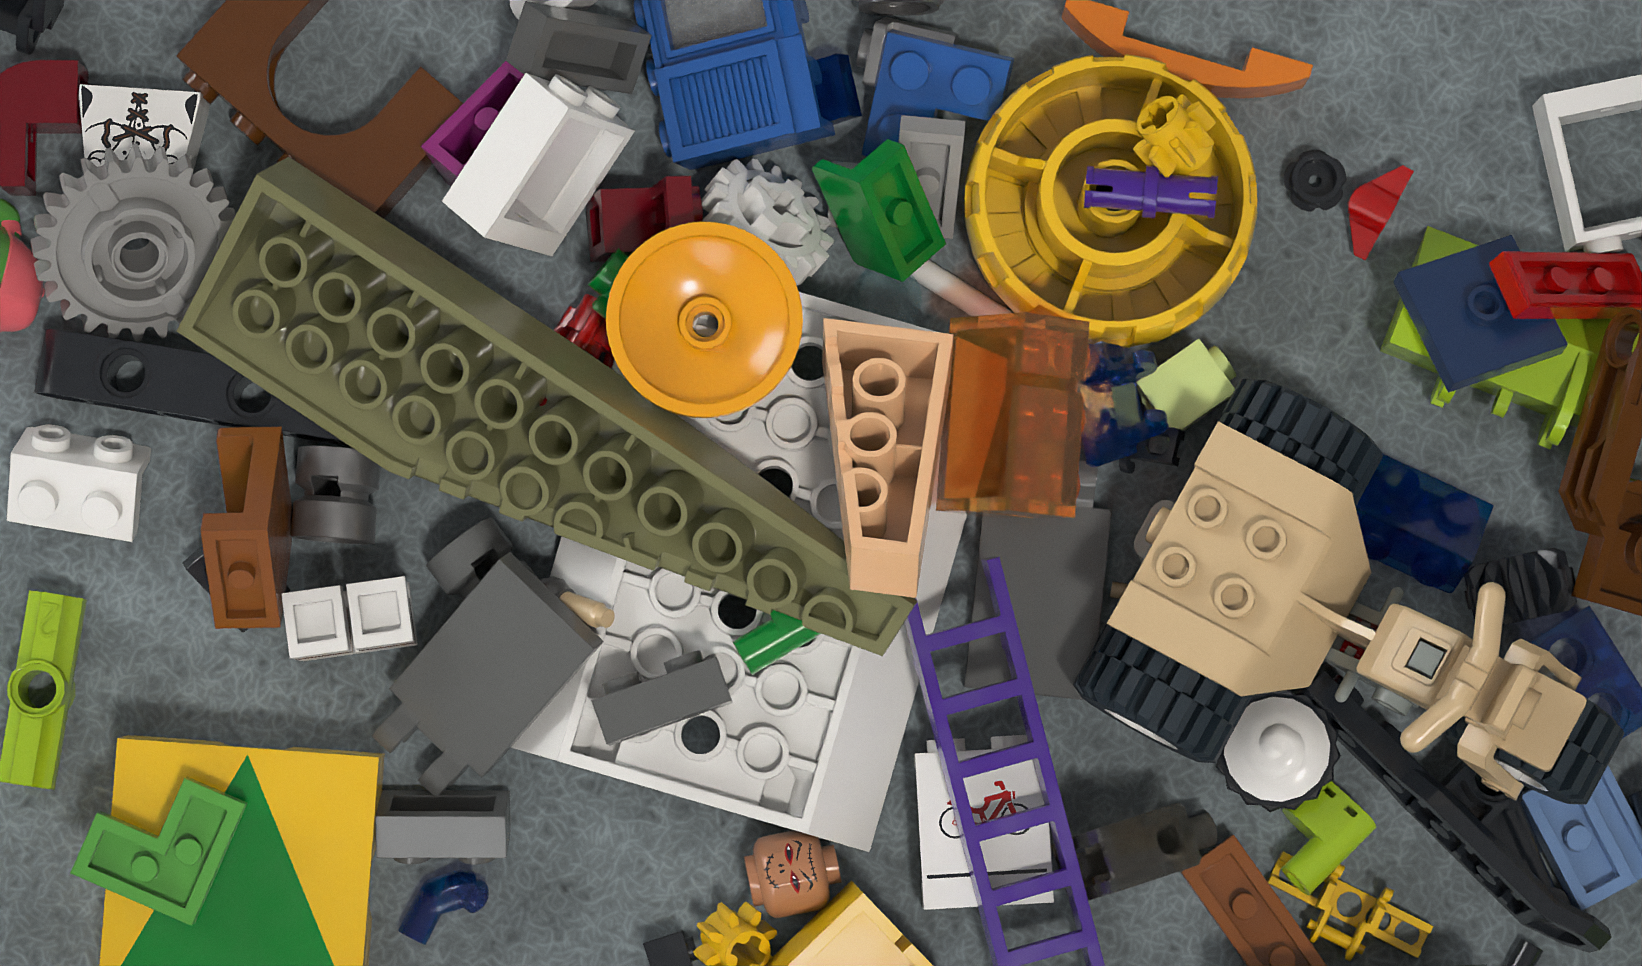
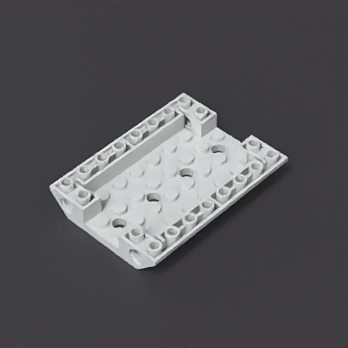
M799 292L803 315L802 337L799 349L805 346H816L823 350V318L937 332ZM702 315L694 322L693 329L701 337H710L716 333L719 324L713 316ZM953 337L951 379L916 597L926 634L933 633L1011 364V361L956 337ZM614 359L612 370L624 377ZM790 368L782 382L768 396L741 412L718 418H691L678 415L758 475L765 470L773 468L786 472L793 482V490L789 498L844 541L824 375L817 380L806 381L796 376L792 368ZM561 537L550 577L554 576L563 579L580 596L604 603L608 609L614 611L615 619L608 628L601 626L595 628L587 625L604 641L603 644L511 748L870 852L919 682L905 623L883 656L820 634L752 675L736 650L733 641L770 620L771 618L768 613L757 610L755 619L747 627L742 629L729 628L720 620L718 613L722 599L729 593L716 588L706 591L685 583L684 576L657 567L653 571ZM701 650L704 661L714 657L718 658L733 703L697 715L713 719L719 727L720 739L712 751L706 754H695L685 747L682 740V731L685 724L694 717L611 746L606 744L591 701L605 696L602 688L603 683L635 672H639L642 682L667 674L664 662Z

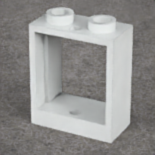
M525 73L442 202L485 238L553 256L635 130L616 116L621 107L603 92L591 86H588L584 92L577 85L555 74L551 81Z
M1642 74L1543 94L1532 107L1565 252L1584 249V252L1597 254L1620 252L1623 250V240L1642 237V216L1584 228L1561 125L1642 109Z

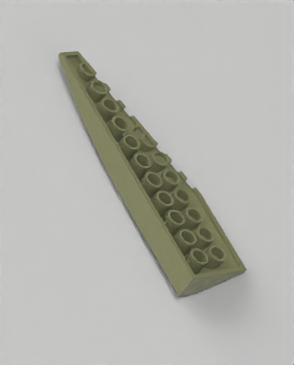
M290 157L256 174L177 329L178 333L388 472L407 479L417 476L440 485L439 491L463 500L467 496L499 507L500 514L522 522L526 518L553 527L555 534L647 569L654 571L657 567L684 576V582L706 591L716 588L747 600L746 606L771 614L773 610L802 620V625L805 628L883 656L918 602L912 597L851 590L844 541L807 511L678 415L668 412L645 399L624 377ZM546 397L547 403L544 406H539Z

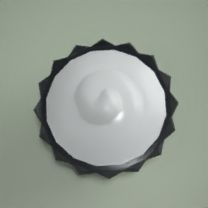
M1290 690L1255 694L1252 696L1218 758L1216 768L1225 776L1227 789L1240 794L1246 805H1260L1269 812L1280 808L1296 810L1304 801L1318 799L1322 787L1334 780V766L1341 757L1336 746L1339 731L1329 723L1328 713L1322 707L1316 706L1304 694H1294Z

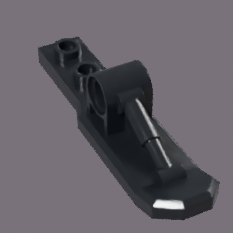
M1323 671L1313 679L1309 687H1304L1298 693L1306 695L1316 706L1322 707L1328 713L1329 723L1339 731L1337 740L1523 926L1563 945L1588 953L1600 950L1612 938L1610 930L1595 916L1568 904L1569 901L1565 892L1555 888L1540 854L1543 852L1521 804L1522 790L1517 800L1507 797L1500 790L1495 796L1486 795L1476 785L1475 771L1463 761L1439 782L1403 748L1400 741L1401 732L1384 720L1378 724L1361 707L1364 699L1355 687H1353L1345 702H1338L1335 699V693L1343 680V677L1339 675L1332 678Z

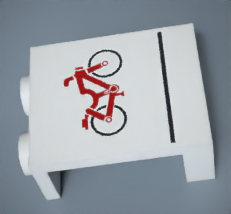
M1027 735L991 737V749L970 751L965 749L964 738L953 739L958 761L1022 744L1028 742ZM935 740L926 741L927 753L914 754L922 872V907L924 910L978 907ZM1033 759L963 778L975 824L1044 805ZM1049 823L980 842L991 888L1052 872ZM1053 891L1004 905L1053 903Z

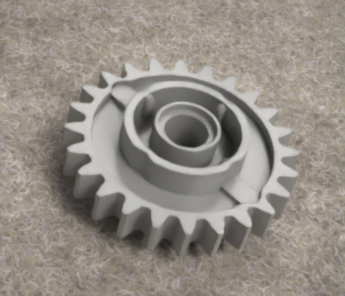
M132 144L128 158L119 160L111 148H106L104 165L97 167L84 157L80 159L83 171L81 178L77 179L71 175L61 173L59 177L64 193L61 195L45 192L43 195L46 210L50 214L34 215L33 219L36 233L41 235L31 239L33 257L39 259L34 263L38 281H47L44 284V288L49 302L61 300L60 306L65 320L81 314L83 329L86 333H90L102 323L106 326L108 338L116 339L123 328H128L131 330L134 341L141 342L145 328L153 327L157 334L164 339L167 338L168 323L175 320L180 324L236 214L234 208H227L229 199L223 186L212 188L214 182L210 170L205 168L192 175L193 168L188 155L184 154L174 164H169L164 147L159 146L151 159H144L138 144ZM136 238L150 240L145 247L138 250L122 248L127 242Z

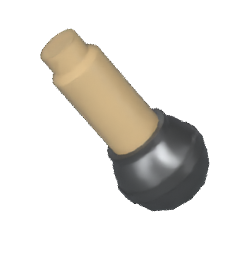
M553 576L540 580L586 625L595 628L600 626L608 628L614 622L615 614L613 610L608 609L604 603L576 594L563 579Z

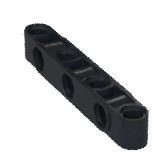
M45 329L34 390L36 394L61 400L233 428L282 427L283 436L349 446L273 395L264 410L257 413L245 412L241 405V396L243 390L253 382L211 354L69 331ZM130 361L142 362L145 368V378L142 385L132 392H121L116 382L119 369Z

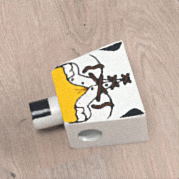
M80 84L79 100L84 157L95 166L104 165L106 148H111L119 160H125L128 158L132 144H138L144 159H151L159 146L165 148L169 164H174L180 157L186 154L190 158L194 171L209 114V104L203 98L201 92Z

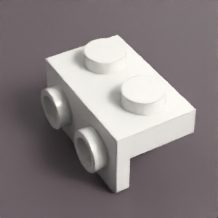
M41 425L26 428L10 456L7 521L132 542L137 534L139 524L142 474L150 462L151 448L133 444L130 439L123 436L106 435L96 438L72 434L68 429L58 425Z

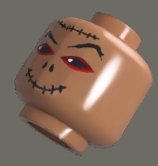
M791 830L762 836L754 843L753 855L744 856L754 907L764 905L766 912L774 918H782L825 908L830 900L829 885L841 883L834 844L821 847L819 837Z

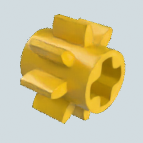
M1180 94L1177 99L1171 96L1158 98L1148 104L1138 117L1135 130L1143 140L1137 143L1133 150L1146 165L1156 166L1164 177H1169L1173 172L1179 175L1190 174L1204 165L1212 153L1215 142L1208 135L1207 131L1216 124V121L1199 101L1192 104L1184 94Z
M745 901L740 906L738 913L720 902L717 904V911L712 913L705 922L697 923L696 926L701 931L700 937L703 945L698 946L693 953L706 966H765L772 958L769 940L777 935V930L765 920H761L762 913L749 902Z

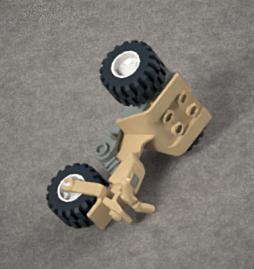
M1241 379L1194 464L1195 468L1176 503L1169 500H1161L1155 503L1139 529L1134 540V549L1142 564L1133 581L1130 580L1073 683L1080 696L1089 704L1118 722L1184 757L1200 763H1216L1253 695L1309 687L1321 664L1325 661L1346 672L1335 693V699L1338 702H1345L1359 679L1376 688L1371 697L1374 701L1397 714L1407 716L1411 706L1415 708L1421 706L1427 710L1401 733V745L1408 752L1415 753L1423 750L1444 733L1448 740L1457 746V756L1482 777L1481 782L1497 792L1500 790L1507 797L1517 800L1521 790L1526 786L1566 804L1586 805L1620 744L1624 731L1611 715L1575 691L1582 678L1564 667L1549 651L1523 639L1513 642L1504 658L1499 657L1505 591L1498 583L1488 582L1479 589L1473 639L1416 610L1399 605L1404 595L1401 587H1394L1391 590L1380 612L1356 602L1371 574L1356 505L1383 458L1381 450L1360 428L1314 400L1266 380ZM1345 640L1365 650L1360 660L1354 658L1357 650L1349 645L1344 653L1340 652Z

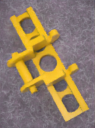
M1284 851L1281 852L1267 882L1269 885L1321 910L1317 921L1310 919L1306 926L1312 930L1309 936L1310 942L1314 943L1320 936L1346 949L1345 959L1351 961L1356 952L1361 955L1363 954L1366 946L1360 943L1365 933L1415 958H1419L1422 951L1421 948L1434 926L1388 904L1387 902L1391 900L1394 894L1393 889L1386 886L1377 899L1339 880L1338 877H1341L1345 869V865L1340 864L1323 881L1325 884L1318 898L1306 895L1298 888L1279 879L1281 868L1293 857ZM1345 892H1353L1361 900V910L1353 917H1345L1337 909V900ZM1371 908H1373L1366 922V914ZM1386 912L1390 914V923L1382 931L1378 927ZM1330 915L1355 927L1356 930L1351 937L1327 925L1326 923ZM1402 921L1419 929L1418 940L1413 945L1395 937V928Z

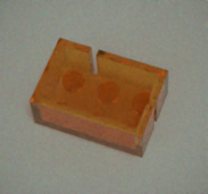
M1028 312L950 318L949 334H953L951 379L941 437L936 511L993 518H1075L1076 499L1080 491L1078 471L1081 434L1085 425V413L1083 410L1084 393H1077V381L1085 380L1086 368L1090 359L1088 345L1089 321Z

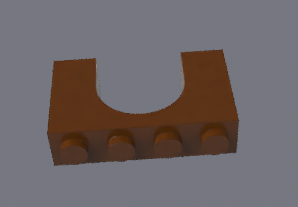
M226 0L176 55L185 68L189 70L182 80L194 92H201L208 104L211 105L219 96L233 108L236 113L229 121L255 145L258 146L266 137L284 154L276 161L277 163L290 157L384 219L433 164L421 146L463 103L420 66L387 105L361 128L340 135H320L303 130L290 122L280 110L275 92L276 70L286 48L329 0Z

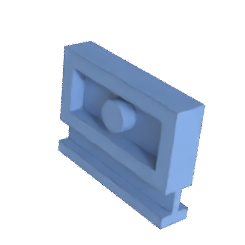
M1609 766L1604 771L1586 805L1566 804L1532 789L1522 793L1521 804L1537 840L1572 906L1584 910L1642 878V829Z

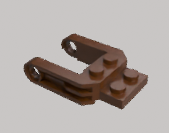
M1625 308L1613 317L1605 331L1558 492L1574 529L1589 534L1571 596L1642 616V481L1630 478L1642 439V311L1635 308ZM1639 333L1637 345L1632 353L1634 341Z

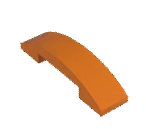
M1066 0L1061 18L1070 29L1103 57L1124 58L1125 54L1166 63L1168 72L1183 80L1192 81L1196 79L1217 98H1258L1302 89L1310 78L1313 68L1312 64L1252 47L1245 59L1243 70H1239L1128 38L1122 35L1129 11L1091 0Z

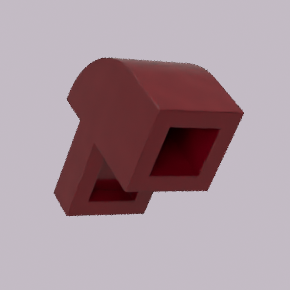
M33 60L16 64L0 73V187L9 195L36 196L37 134H82L79 87L80 84L88 85L89 71L78 60Z
M666 176L650 188L600 189L594 193L586 204L590 262H605L618 248L627 256H630L645 241L668 228L692 222H702L703 209L699 186H692L691 176Z

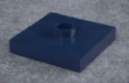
M1512 235L1400 271L1393 281L1448 393L1560 355L1568 345L1555 319H1513L1489 266V262L1503 251H1520Z

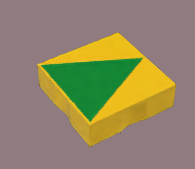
M126 735L117 738L111 816L159 836L182 782L186 777L243 800L248 804L194 925H188L105 889L99 966H368L372 928L369 904L371 866L376 850L375 816L382 791L385 753L302 747L288 749L230 746L219 741Z

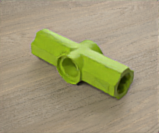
M29 590L16 669L11 673L7 684V696L10 700L0 759V782L55 790L68 710L76 696L74 674L87 603L86 599ZM47 672L56 683V694L49 705L37 708L28 696V688L36 675Z

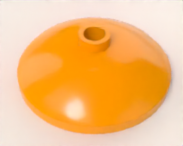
M692 222L668 228L645 241L628 257L620 268L610 290L607 303L606 330L608 342L617 366L625 379L641 396L652 404L668 412L691 418L729 416L752 407L763 400L782 382L796 358L802 337L803 315L800 294L796 282L784 261L768 244L757 236L743 229L723 223ZM702 315L713 316L718 321V329L710 337H701L693 329L694 322Z

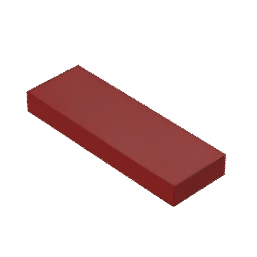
M1503 251L1489 262V266L1513 319H1613L1619 311L1625 308H1635L1642 311V272L1632 253L1597 254L1587 252Z

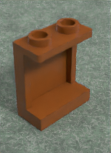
M282 427L220 428L217 433L216 442L227 513H203L201 524V538L215 629L281 628L283 613L281 594L286 591L292 546L291 527L293 515Z

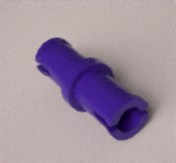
M1146 165V172L1087 166L1086 184L1112 186L1113 191L1085 190L1084 208L1099 207L1142 211L1143 218H1155L1156 212L1214 218L1215 200L1189 198L1188 195L1190 192L1217 194L1218 176L1204 177L1171 174L1169 177H1164L1162 173H1159L1156 166Z

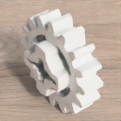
M736 159L726 169L722 167L705 188L707 193L701 199L702 208L708 211L709 214L702 222L732 225L757 236L768 244L784 261L796 285L802 284L808 276L812 277L829 257L826 251L834 242L832 237L824 233L831 224L829 218L817 215L813 210L820 203L816 197L805 198L803 196L805 192L801 189L802 182L798 179L792 181L789 179L783 180L781 169L776 165L769 172H764L758 159H752L746 167Z

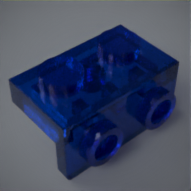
M1383 454L1382 460L1356 505V511L1368 559L1377 560L1415 578L1423 585L1435 587L1446 593H1453L1475 559L1494 505Z

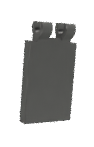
M1009 453V456H1007L1003 498L985 496L983 501L971 622L996 616L981 559L992 556L1000 557L1035 695L1084 700L1073 686V683L1099 638L1112 510L1093 508L1098 462L1072 460V463H1070L1067 495L1030 492L1035 456ZM1000 633L969 641L964 687L976 689L1012 679L1006 654L1001 645Z
M509 552L497 561L389 688L402 703L376 729L372 737L389 753H392L401 742L405 743L417 729L426 735L443 754L431 764L418 781L437 798L447 786L451 787L469 766L481 778L492 770L604 641Z

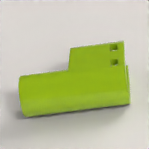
M1331 781L1322 787L1318 799L1304 801L1296 810L1282 809L1286 818L1309 841L1281 869L1296 888L1304 894L1310 895L1376 829V824L1356 802Z

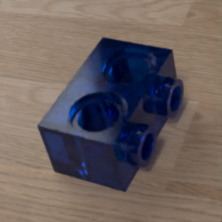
M1590 605L1577 609L1527 641L1547 651L1550 650L1557 640L1569 643L1577 654V665L1573 672L1582 678L1575 691L1586 699L1594 694L1606 699L1611 707L1612 717L1624 731L1623 738L1642 727V687Z

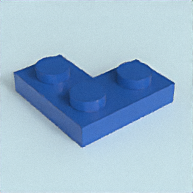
M894 29L890 30L887 33L879 78L875 88L861 155L868 156L887 139L899 143L901 115L937 118L938 110L940 109L989 121L1006 99L1014 58Z

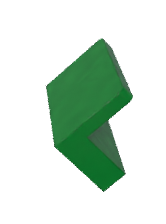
M887 139L853 169L821 159L812 167L850 256L857 265L904 282L946 245L903 144Z

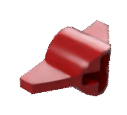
M1402 165L1353 190V194L1349 202H1347L1355 256L1366 261L1376 240L1391 217L1400 196L1414 172L1413 170Z

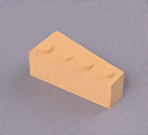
M823 318L822 365L851 590L912 598L917 597L951 379L953 334Z

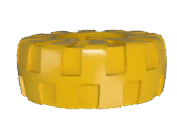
M1125 54L1124 58L1094 57L1093 55L1075 58L1054 65L1052 69L1022 84L995 111L976 142L965 181L964 220L974 259L990 288L1015 313V316L1047 336L1075 343L1083 348L1124 349L1158 342L1198 321L1224 296L1238 276L1249 252L1258 214L1257 183L1253 160L1244 136L1238 132L1228 116L1226 107L1196 79L1192 81L1183 80L1168 72L1166 63ZM1180 94H1184L1192 104L1199 101L1214 118L1216 124L1207 131L1208 135L1215 142L1212 153L1204 165L1196 171L1187 174L1204 177L1218 176L1217 194L1190 192L1188 195L1189 198L1215 200L1214 218L1156 212L1155 218H1143L1142 211L1123 209L1110 211L1099 207L1084 208L1085 190L1096 191L1100 186L1086 184L1087 166L1146 172V164L1135 153L1133 148L1143 140L1135 128L1140 113L1148 104L1164 96H1171L1177 99Z

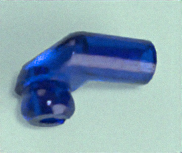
M462 869L427 879L418 890L398 931L426 945L443 913L456 911L461 908L466 909L470 913L481 910L489 898L488 885L485 881L476 879L474 872Z

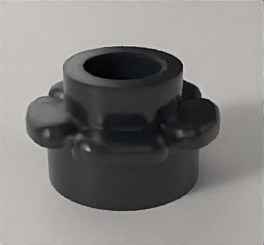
M1308 150L1301 153L1298 158L1299 160L1291 162L1284 173V186L1291 192L1290 200L1296 207L1308 212L1314 211L1315 208H1321L1322 210L1333 208L1343 196L1341 188L1346 182V172L1340 161L1321 150ZM1318 176L1321 180L1320 186H1311L1309 183L1310 177Z

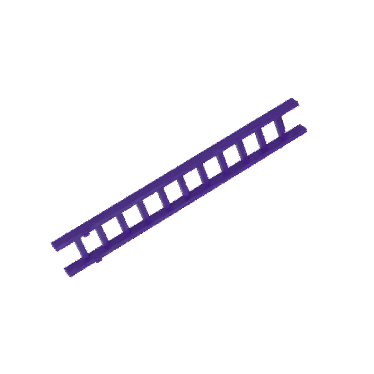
M992 556L981 559L996 616L926 634L917 602L904 623L993 966H1021L1081 948L1086 966H1105L1000 557ZM1000 633L1001 645L1006 654L1012 679L942 698L930 652ZM1017 696L1028 742L958 761L947 715ZM1033 759L1044 805L975 824L963 778ZM1049 823L1061 869L991 888L980 842ZM1066 887L1077 930L1007 950L996 906Z

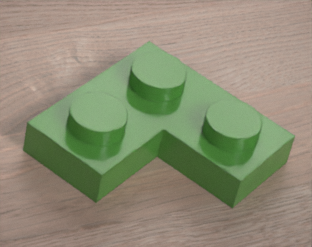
M186 777L182 782L159 836L99 811L95 815L70 874L192 926L198 918L248 803Z

